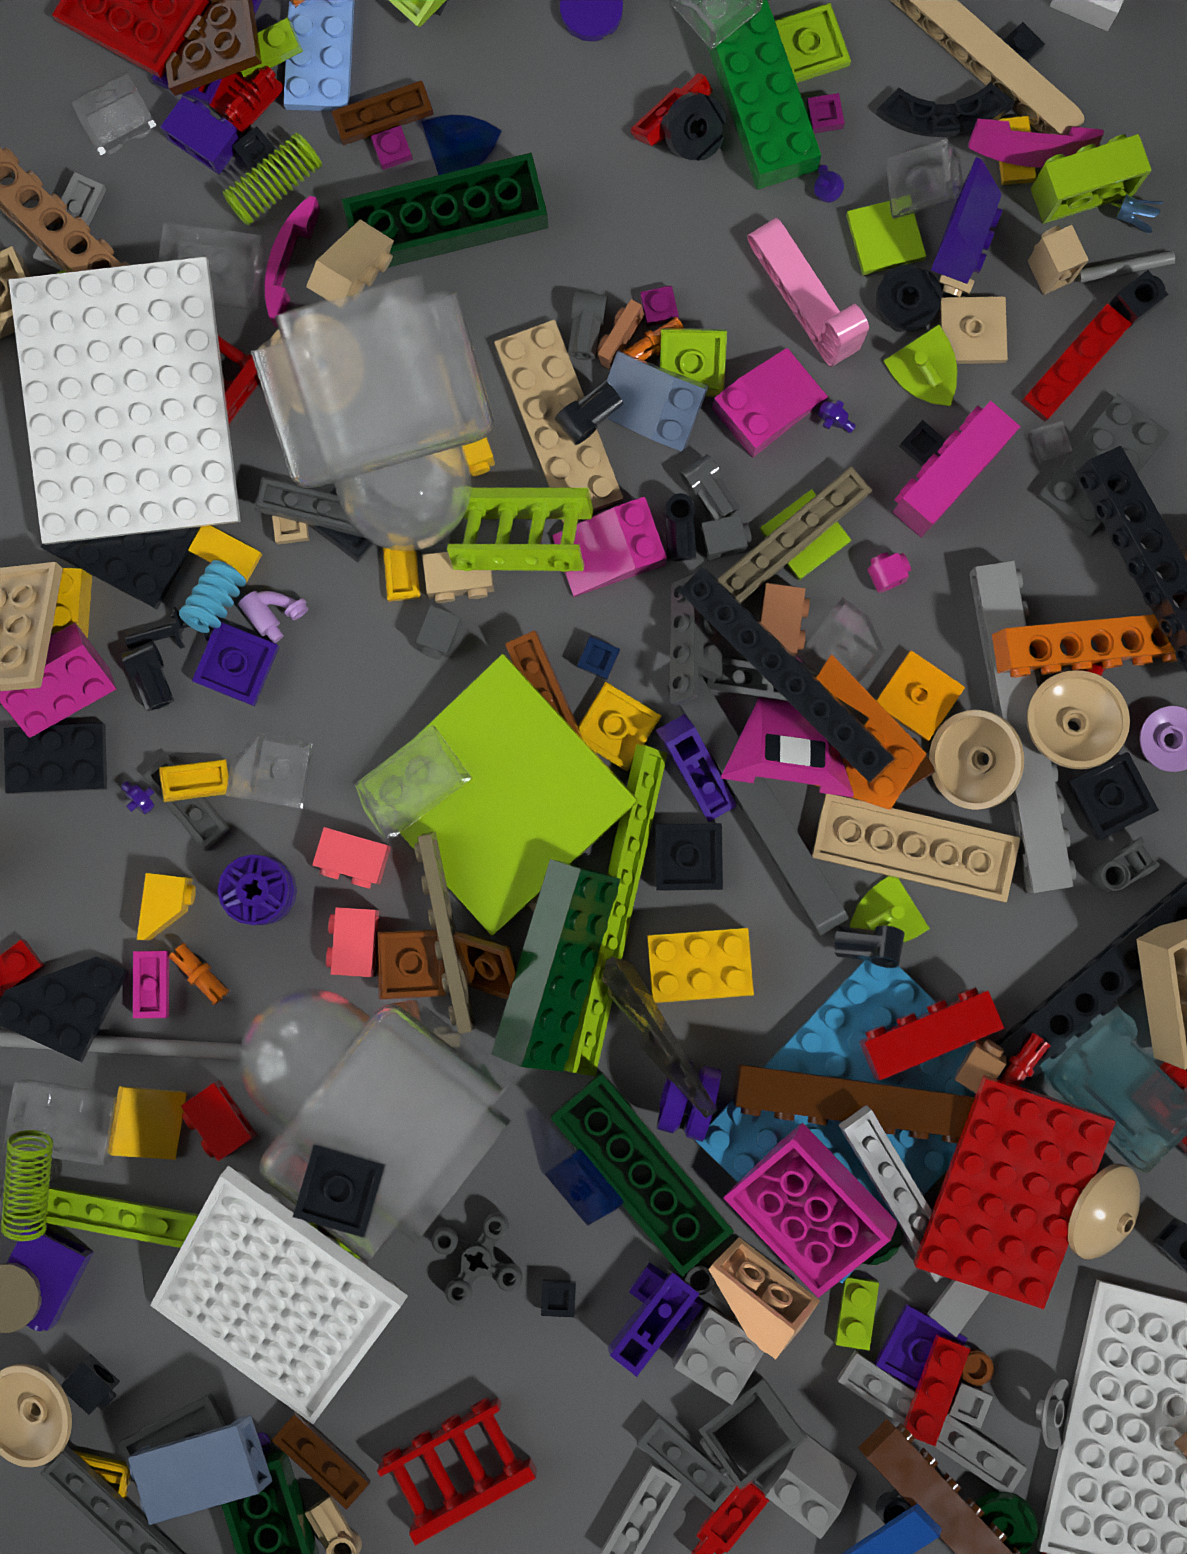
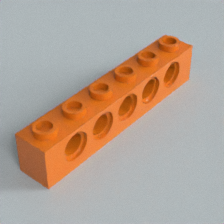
M1154 614L1012 627L992 634L997 674L1010 672L1011 678L1031 675L1030 670L1041 669V675L1062 672L1061 667L1070 666L1072 671H1085L1092 669V664L1102 663V669L1123 666L1122 661L1132 660L1133 666L1153 663L1152 658H1162L1163 663L1178 661L1167 636L1161 632L1159 622ZM1152 634L1156 637L1157 646L1152 641ZM1122 637L1127 642V649L1122 644ZM1091 639L1097 645V652L1091 646ZM1061 642L1066 646V655L1061 651ZM1030 645L1036 650V658L1030 654Z

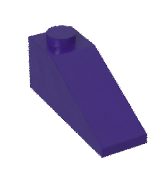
M685 714L656 730L708 822L737 806L723 779H720L721 775L699 733Z
M671 1272L628 1319L609 1344V1355L637 1377L697 1298L699 1292L675 1273Z

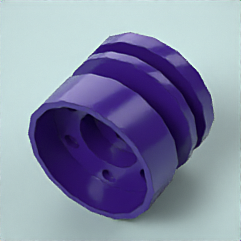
M251 854L238 857L227 865L220 876L217 891L220 905L228 916L243 924L268 925L276 923L288 915L295 904L297 886L294 875L285 864L275 858ZM258 882V888L262 890L261 895H254L252 898L253 893L248 890L249 885H256Z

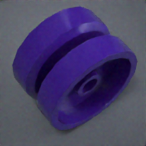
M675 1057L669 1077H666L663 1086L656 1128L674 1133L678 1130L684 1114L686 1115L684 1124L686 1137L703 1142L715 1107L722 1070L704 1065L700 1068L695 1084H693L694 1066L692 1061Z

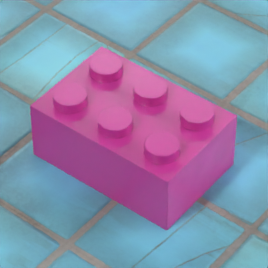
M73 623L50 636L41 688L0 691V703L26 735L31 738L116 690V686L109 666L78 625Z

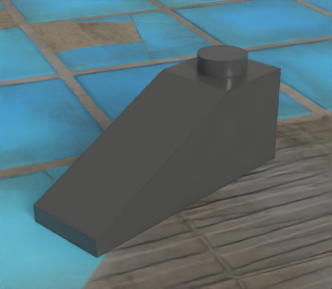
M722 658V676L715 679L708 678L707 686L712 690L787 701L749 661ZM810 671L816 677L817 672Z

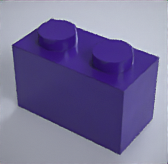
M182 96L160 128L169 142L220 175L235 154L232 145L239 141L236 134L237 129L225 118L221 117L218 120L210 115L211 111L200 101L194 100L192 103Z

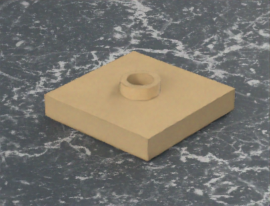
M946 297L941 299L939 308L940 326L953 348L956 364L1006 363L1008 360L1006 297Z

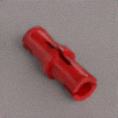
M1032 1033L1017 1056L1012 1055L1008 1060L1011 1064L998 1080L1020 1086L1027 1076L1031 1077L1034 1074L1032 1069L1051 1045L1046 1041L1044 1042V1039L1035 1033Z

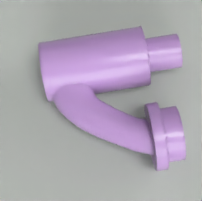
M253 591L238 603V606L260 635H267L273 643L281 640L284 635L278 629L279 620L267 605L273 604L287 608L284 613L287 617H291L293 621L302 617L309 610L304 598L297 601L274 591H261L258 593Z

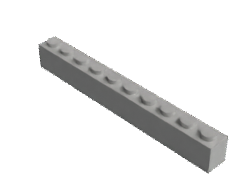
M1015 561L977 566L969 572L994 713L1004 718L1015 729L1024 751L1023 774L1017 788L1009 798L1016 837L1021 838L1018 849L1026 893L1074 887L1072 880L1076 879V869L1074 862L1069 860L1067 847L1070 846V836L1068 829L1063 827L1061 814H1064V803L1061 795H1057L1055 782L1058 781L1057 766L1037 749L1027 727V710L1032 696L1038 689L1037 685L1040 684V671L1030 670L1031 675L1011 678L1010 672L997 674L992 634L1005 628L1026 626L1025 621L1029 619L1027 603L1021 600L1020 588L1023 587L1022 573L1020 569H1016ZM1032 645L1029 646V651L1031 654L1035 650V648Z

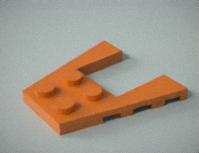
M830 655L816 678L835 697L869 717L865 727L897 758L873 783H869L843 758L842 761L854 793L852 798L891 810L927 753L835 656Z

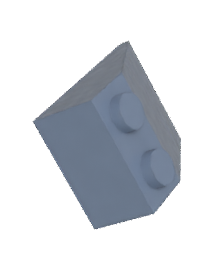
M617 351L607 382L618 393L624 405L608 416L607 419L653 441L682 452L687 446L709 386Z

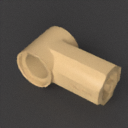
M331 1495L323 1498L305 1512L307 1519L324 1546L326 1554H340L336 1547L340 1542L348 1544L352 1554L360 1553L362 1549L361 1538L355 1531L351 1530Z

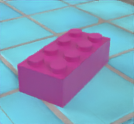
M992 401L983 409L977 405L959 427L962 433L956 429L938 450L937 453L940 457L934 453L916 475L919 480L916 481L912 477L901 489L898 496L894 499L898 505L892 513L922 538L1008 443L1021 426Z

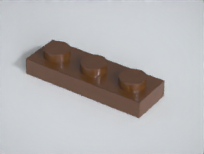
M422 80L331 111L343 146L434 115Z
M297 1412L291 1416L271 1440L346 1510L370 1484L371 1480Z

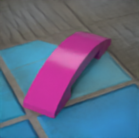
M977 119L968 146L971 150L998 161L1020 166L1043 168L1046 160L1055 155L1064 154L1065 157L1076 154L1082 147L1090 144H1095L1098 147L1104 131L1103 129L1072 127L1068 135L1011 131L1009 121Z
M313 196L305 199L287 218L274 241L269 255L265 274V300L269 318L276 328L282 326L290 302L286 288L281 286L298 236L311 239L321 211L317 198Z

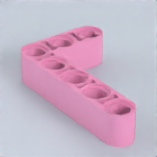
M774 218L748 234V242L753 252L824 361L830 367H833L860 350L869 331V324L863 311L856 304H852L841 312L839 311L782 222L778 218Z

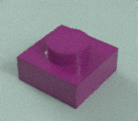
M839 93L807 98L808 117L814 134L844 128L845 122Z
M401 125L371 136L383 170L413 160Z
M672 285L640 292L647 327L667 323L674 317L679 319Z

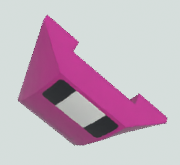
M759 697L720 779L754 783L757 776L820 785L819 793L853 797L854 793L840 753L788 701Z

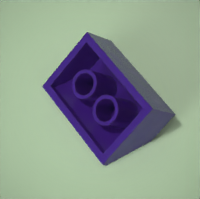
M978 157L975 158L957 198L931 268L934 272L968 284L973 272L980 273L987 254L981 253L982 249L988 250L995 233L989 229L990 227H996L1003 210L997 208L1002 194L983 160Z

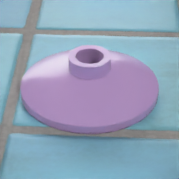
M1178 706L1160 708L1151 713L1142 724L1139 735L1142 753L1153 766L1160 770L1179 772L1187 769V709ZM1167 734L1174 738L1172 746H1168L1164 742Z

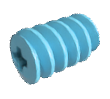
M213 560L205 568V574L200 576L198 584L192 589V595L187 597L186 605L179 610L181 619L187 625L202 633H208L210 631L209 626L212 628H219L221 626V622L217 617L225 618L227 616V611L224 607L230 608L233 606L234 601L231 597H238L240 594L237 586L243 587L246 584L245 578L235 568L219 560Z

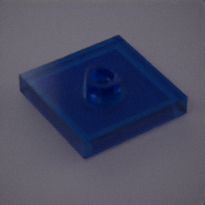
M580 1149L551 1167L545 1173L547 1178L587 1226L615 1211L624 1203L619 1194Z

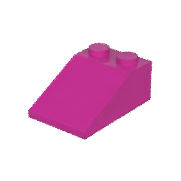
M786 348L740 377L714 398L712 410L753 458L824 402L828 396L791 351Z
M642 497L621 504L593 516L592 519L578 523L574 544L580 545L584 571L565 572L573 597L665 566L667 557L646 498ZM563 531L552 535L555 544L561 543Z

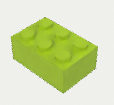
M1122 134L1110 139L1105 145L1096 147L1095 144H1090L1079 149L1076 154L1066 157L1064 154H1058L1046 160L1030 189L1041 221L1045 224L1121 200L1125 194L1133 196L1152 169L1139 134L1130 137Z

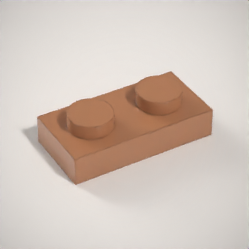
M631 299L626 308H620L614 319V328L609 335L603 336L598 345L597 352L600 364L608 370H611L617 351L627 348L645 318L642 305Z

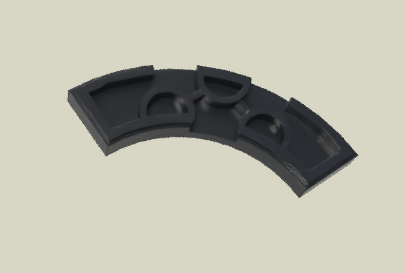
M992 82L979 92L957 100L953 104H935L934 101L912 96L899 87L877 109L876 115L892 126L909 133L928 137H952L972 133L977 119L999 120L1014 108L1015 101Z

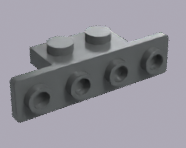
M693 575L676 581L671 585L670 703L673 705H679L698 698L699 674L710 679L722 676V634L679 592Z

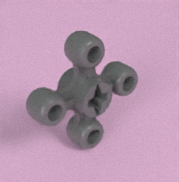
M492 1212L488 1214L482 1224L481 1236L473 1242L463 1241L458 1236L456 1230L449 1226H442L433 1233L431 1240L434 1250L443 1255H454L461 1263L460 1274L450 1280L445 1289V1296L452 1305L462 1306L470 1300L473 1282L480 1276L487 1275L492 1277L498 1287L506 1292H513L520 1287L523 1280V1273L520 1267L513 1263L505 1264L499 1262L493 1251L495 1243L504 1238L509 1229V1221L503 1213ZM497 1221L501 1224L502 1228L499 1231H494L491 1229L490 1223ZM446 1235L450 1238L451 1243L444 1245L440 1242L439 1237ZM477 1252H481L483 1254V1262H479L477 1266L471 1263L473 1258L471 1255L475 1256ZM512 1273L515 1276V1280L507 1282L503 1275ZM461 1287L465 1294L457 1296L454 1294L453 1289Z

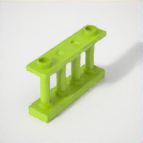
M589 488L459 489L458 501L463 517L468 519L463 544H448L447 546L454 570L584 571L580 545L574 544L578 519H592L593 506ZM481 519H500L495 544H477ZM513 519H532L528 544H509ZM546 519H565L560 544H541Z

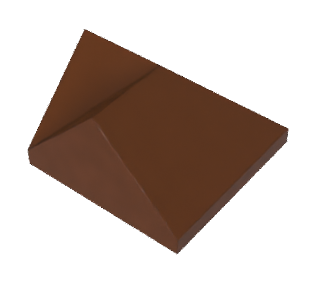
M455 932L452 936L468 987L508 1000L517 970L511 946L489 938Z

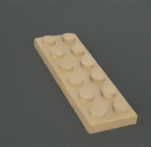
M555 319L495 341L497 353L549 488H589L593 512L622 502V493L597 429L585 441L574 445L555 421L556 415L564 407L573 401L579 402L584 398Z
M825 794L811 856L813 859L1006 903L1021 838L894 808L888 810L864 801L838 795Z

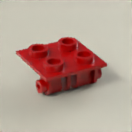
M266 66L264 69L259 68L257 70L258 75L249 80L242 76L241 71L222 78L212 102L209 104L210 107L231 122L242 134L249 129L284 90V85L275 78L276 74L269 66ZM206 85L201 86L198 91L204 93Z

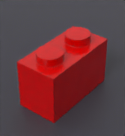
M221 1080L212 1083L181 1105L184 1111L182 1114L183 1120L191 1130L196 1129L203 1139L201 1141L203 1150L210 1158L215 1157L218 1162L257 1136V1133Z

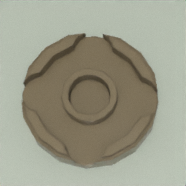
M18 1263L0 1264V1333H12L24 1328L36 1317L42 1303L39 1288L41 1286L38 1278L29 1268Z

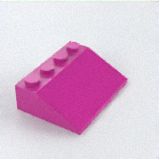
M803 1122L783 1138L723 1197L817 1298L891 1241L898 1223Z

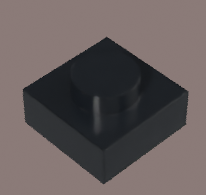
M1024 22L1003 40L1028 63L1045 46V43Z
M257 126L232 145L234 152L250 170L252 167L258 169L257 163L263 164V158L269 160L268 154L274 155V150L276 149Z
M922 419L901 442L899 447L920 466H923L934 453L938 452L946 440Z
M543 1279L541 1316L574 1318L576 1281Z

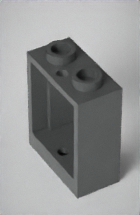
M764 1379L737 1399L733 1405L728 1406L699 1429L703 1436L699 1440L700 1444L711 1458L716 1455L724 1466L720 1469V1472L731 1487L737 1485L739 1489L746 1488L808 1439L769 1383ZM760 1397L790 1440L744 1475L715 1432Z

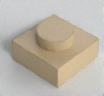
M942 274L938 280L940 284L944 285L943 292L956 297H961L962 292L969 294L975 282L970 279L968 284H965Z
M272 516L274 537L277 545L310 541L308 524Z

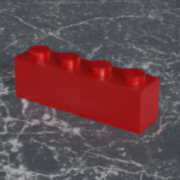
M972 987L958 993L959 1000L947 1004L946 1000H941L927 1006L928 1013L916 1017L915 1012L896 1019L898 1025L885 1030L884 1025L866 1031L865 1035L867 1038L860 1040L859 1043L874 1079H885L1004 1029L989 990L978 991L976 987Z

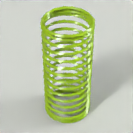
M297 132L293 134L291 141H285L286 146L280 145V151L275 149L274 155L268 154L269 160L263 158V164L257 163L258 169L252 167V174L246 172V178L241 176V183L235 181V187L229 186V190L225 189L222 192L228 204L246 225L250 226L254 220L239 202L234 192L240 196L256 218H259V214L245 198L239 186L249 195L262 213L265 214V210L250 193L244 181L255 191L268 209L271 206L256 189L250 177L260 186L273 204H276V201L260 182L256 173L264 179L274 195L279 200H282L281 195L266 178L261 167L270 175L280 191L287 195V191L271 173L266 162L275 170L290 191H293V187L276 167L272 158L281 166L295 186H299V184L281 162L278 154L285 159L298 179L304 182L303 176L287 158L283 149L291 155L304 175L310 177L309 172L293 154L288 144L297 151L302 161L312 173H315V168L318 170L320 167L322 168L319 156L301 134Z
M19 1131L11 1135L7 1140V1165L5 1166L1 1232L11 1240L31 1241L39 1238L46 1231L53 1139L42 1131ZM23 1136H36V1137H41V1138H43V1139H46V1140L49 1142V1144H48L47 1142H45V1141H43V1140H41V1139H37V1138H28V1137L19 1138V1137H23ZM28 1140L40 1142L47 1147L43 1148L33 1144H22L13 1147L12 1144ZM33 1147V1148H37V1149H40V1150H38V1151H24V1150H19V1149H17V1148ZM16 1156V1157H19V1158H18V1159H12L11 1157ZM42 1157V1158H44V1159L38 1160V1159H34V1158ZM40 1163V1164H42L43 1166L39 1167V1166H35V1165ZM21 1167H31L35 1169H21ZM11 1170H16V1171H19V1172L11 1173L10 1171H11ZM41 1170L42 1173L39 1174L34 1171ZM19 1174H31L32 1176H21ZM41 1177V1178H43V1179L37 1180V1179H32V1178ZM17 1181H32V1182L22 1183V1182H17ZM35 1184H41L42 1186H41V1187H37V1186H33V1185H35ZM29 1187V1188H33V1189H26V1190H24V1189H16V1188ZM39 1190L41 1193L37 1194L34 1191ZM17 1194H30L33 1196H17ZM15 1201H31V1203H18ZM17 1207H28V1208H33V1209L20 1210V1209H14V1208H17ZM38 1210L40 1213L36 1214L33 1211ZM17 1219H21V1220H23V1219L35 1220L34 1222H30V1223H15V1222H12L13 1220H17ZM7 1223L15 1226H30L40 1223L38 1227L27 1230H17L6 1226ZM42 1227L41 1231L31 1235H16L7 1231L27 1233Z

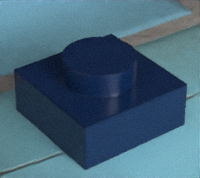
M590 636L577 668L608 680L620 649Z

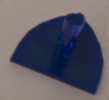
M447 115L422 122L438 175L478 166L494 149L502 133V130L489 122L466 115Z

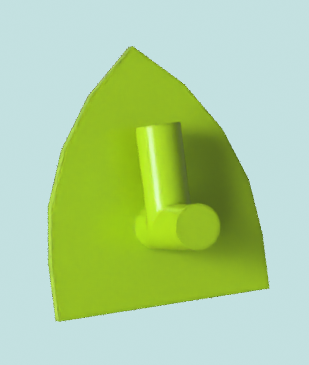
M937 325L885 359L884 363L902 388L913 396L931 404L951 406L957 387L958 370L956 358L948 337L941 326Z
M891 876L881 880L865 894L857 905L850 921V928L875 930L877 926L898 928L905 933L903 943L918 937L930 929L899 878Z

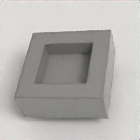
M959 1380L948 1414L981 1429L993 1396L989 1392Z

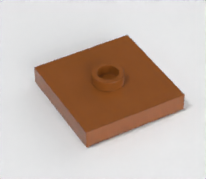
M437 930L376 933L378 999L446 996L442 984V974L445 973V966L443 960H438L435 950V941H439Z

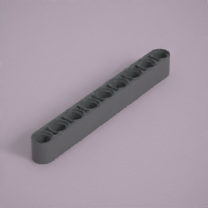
M699 674L698 698L679 704L678 707L682 714H685L695 726L720 775H722L739 740V736L706 682ZM756 776L754 783L723 779L817 934L822 936L847 921L849 918L764 777Z

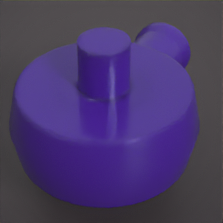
M821 165L818 168L820 176L815 182L814 193L819 200L831 203L841 196L844 190V181L838 173L828 171L826 165Z
M837 400L836 403L826 401L820 406L818 415L825 421L823 427L826 429L834 426L844 428L848 433H851L856 425L848 420L849 414L842 408L844 406L842 401Z
M129 781L122 784L121 789L126 792L127 797L131 801L126 805L130 812L137 808L141 813L147 814L154 808L155 805L149 798L154 794V791L150 787L143 791L138 785H132Z

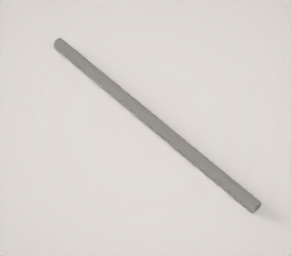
M0 1030V1047L50 1049L11 1030ZM96 1035L88 1052L262 1062L264 1047L263 1045Z

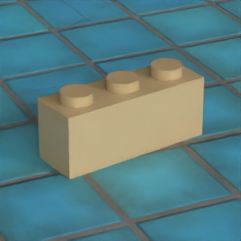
M359 220L317 259L306 287L339 308H342L350 299L356 301L362 293L364 286L370 287L376 279L378 272L384 273L393 258V255L389 252L394 240Z

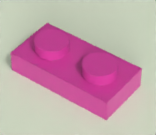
M133 951V1018L169 1017V951Z

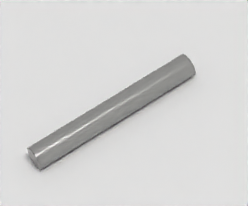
M1173 251L1085 268L1077 275L1079 283L1171 265L1175 263V254Z

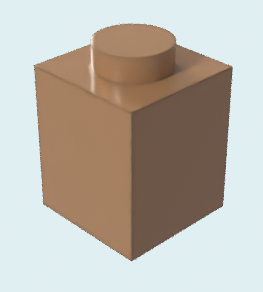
M979 1039L976 1040L958 1067L955 1080L977 1093L983 1075L997 1079L1006 1066V1056L1002 1054L1004 1050L990 1040H986L985 1043Z

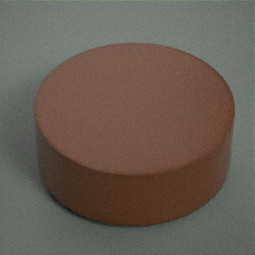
M971 1349L961 1376L971 1385H983L993 1375V1362L984 1351Z

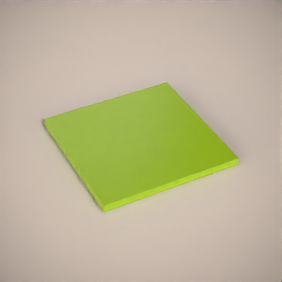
M505 654L497 658L361 789L414 850L415 843H419L418 836L436 831L447 887L491 936L499 932L540 893L550 859L572 864L639 801Z

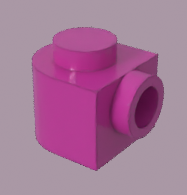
M888 552L882 553L870 560L872 565L867 568L878 593L888 591L907 582L909 578L908 572L911 571L909 561L904 553H895L889 556Z

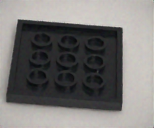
M201 527L47 545L42 544L41 548L157 610L188 556V549Z

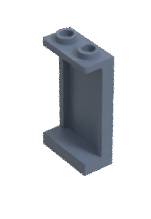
M251 1414L240 1417L232 1424L153 1448L149 1445L142 1447L128 1457L130 1474L136 1482L140 1495L141 1509L146 1514L149 1525L259 1494L272 1482Z

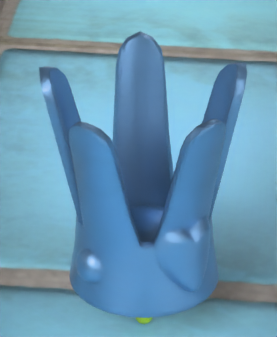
M1125 194L1121 204L1112 202L1111 205L1119 207L1116 219L1131 223L1149 234L1152 233V228L1133 214L1155 217L1160 214V210L1142 203L1162 204L1164 201L1137 200Z

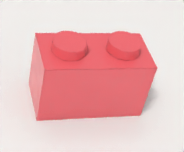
M324 827L312 865L321 868L320 875L338 880L339 875L344 874L352 877L351 884L370 889L372 883L380 885L391 847Z
M336 907L335 914H330L328 931L329 934L334 935L333 947L327 948L326 967H331V975L375 976L376 933L378 932L379 910Z

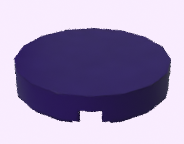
M560 0L562 22L572 36L583 41L602 40L604 36L615 32L622 20L623 0Z

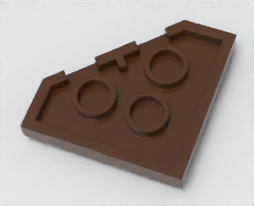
M210 0L211 4L204 15L196 16L183 35L186 41L178 53L172 52L165 62L168 87L175 96L262 64L253 0Z

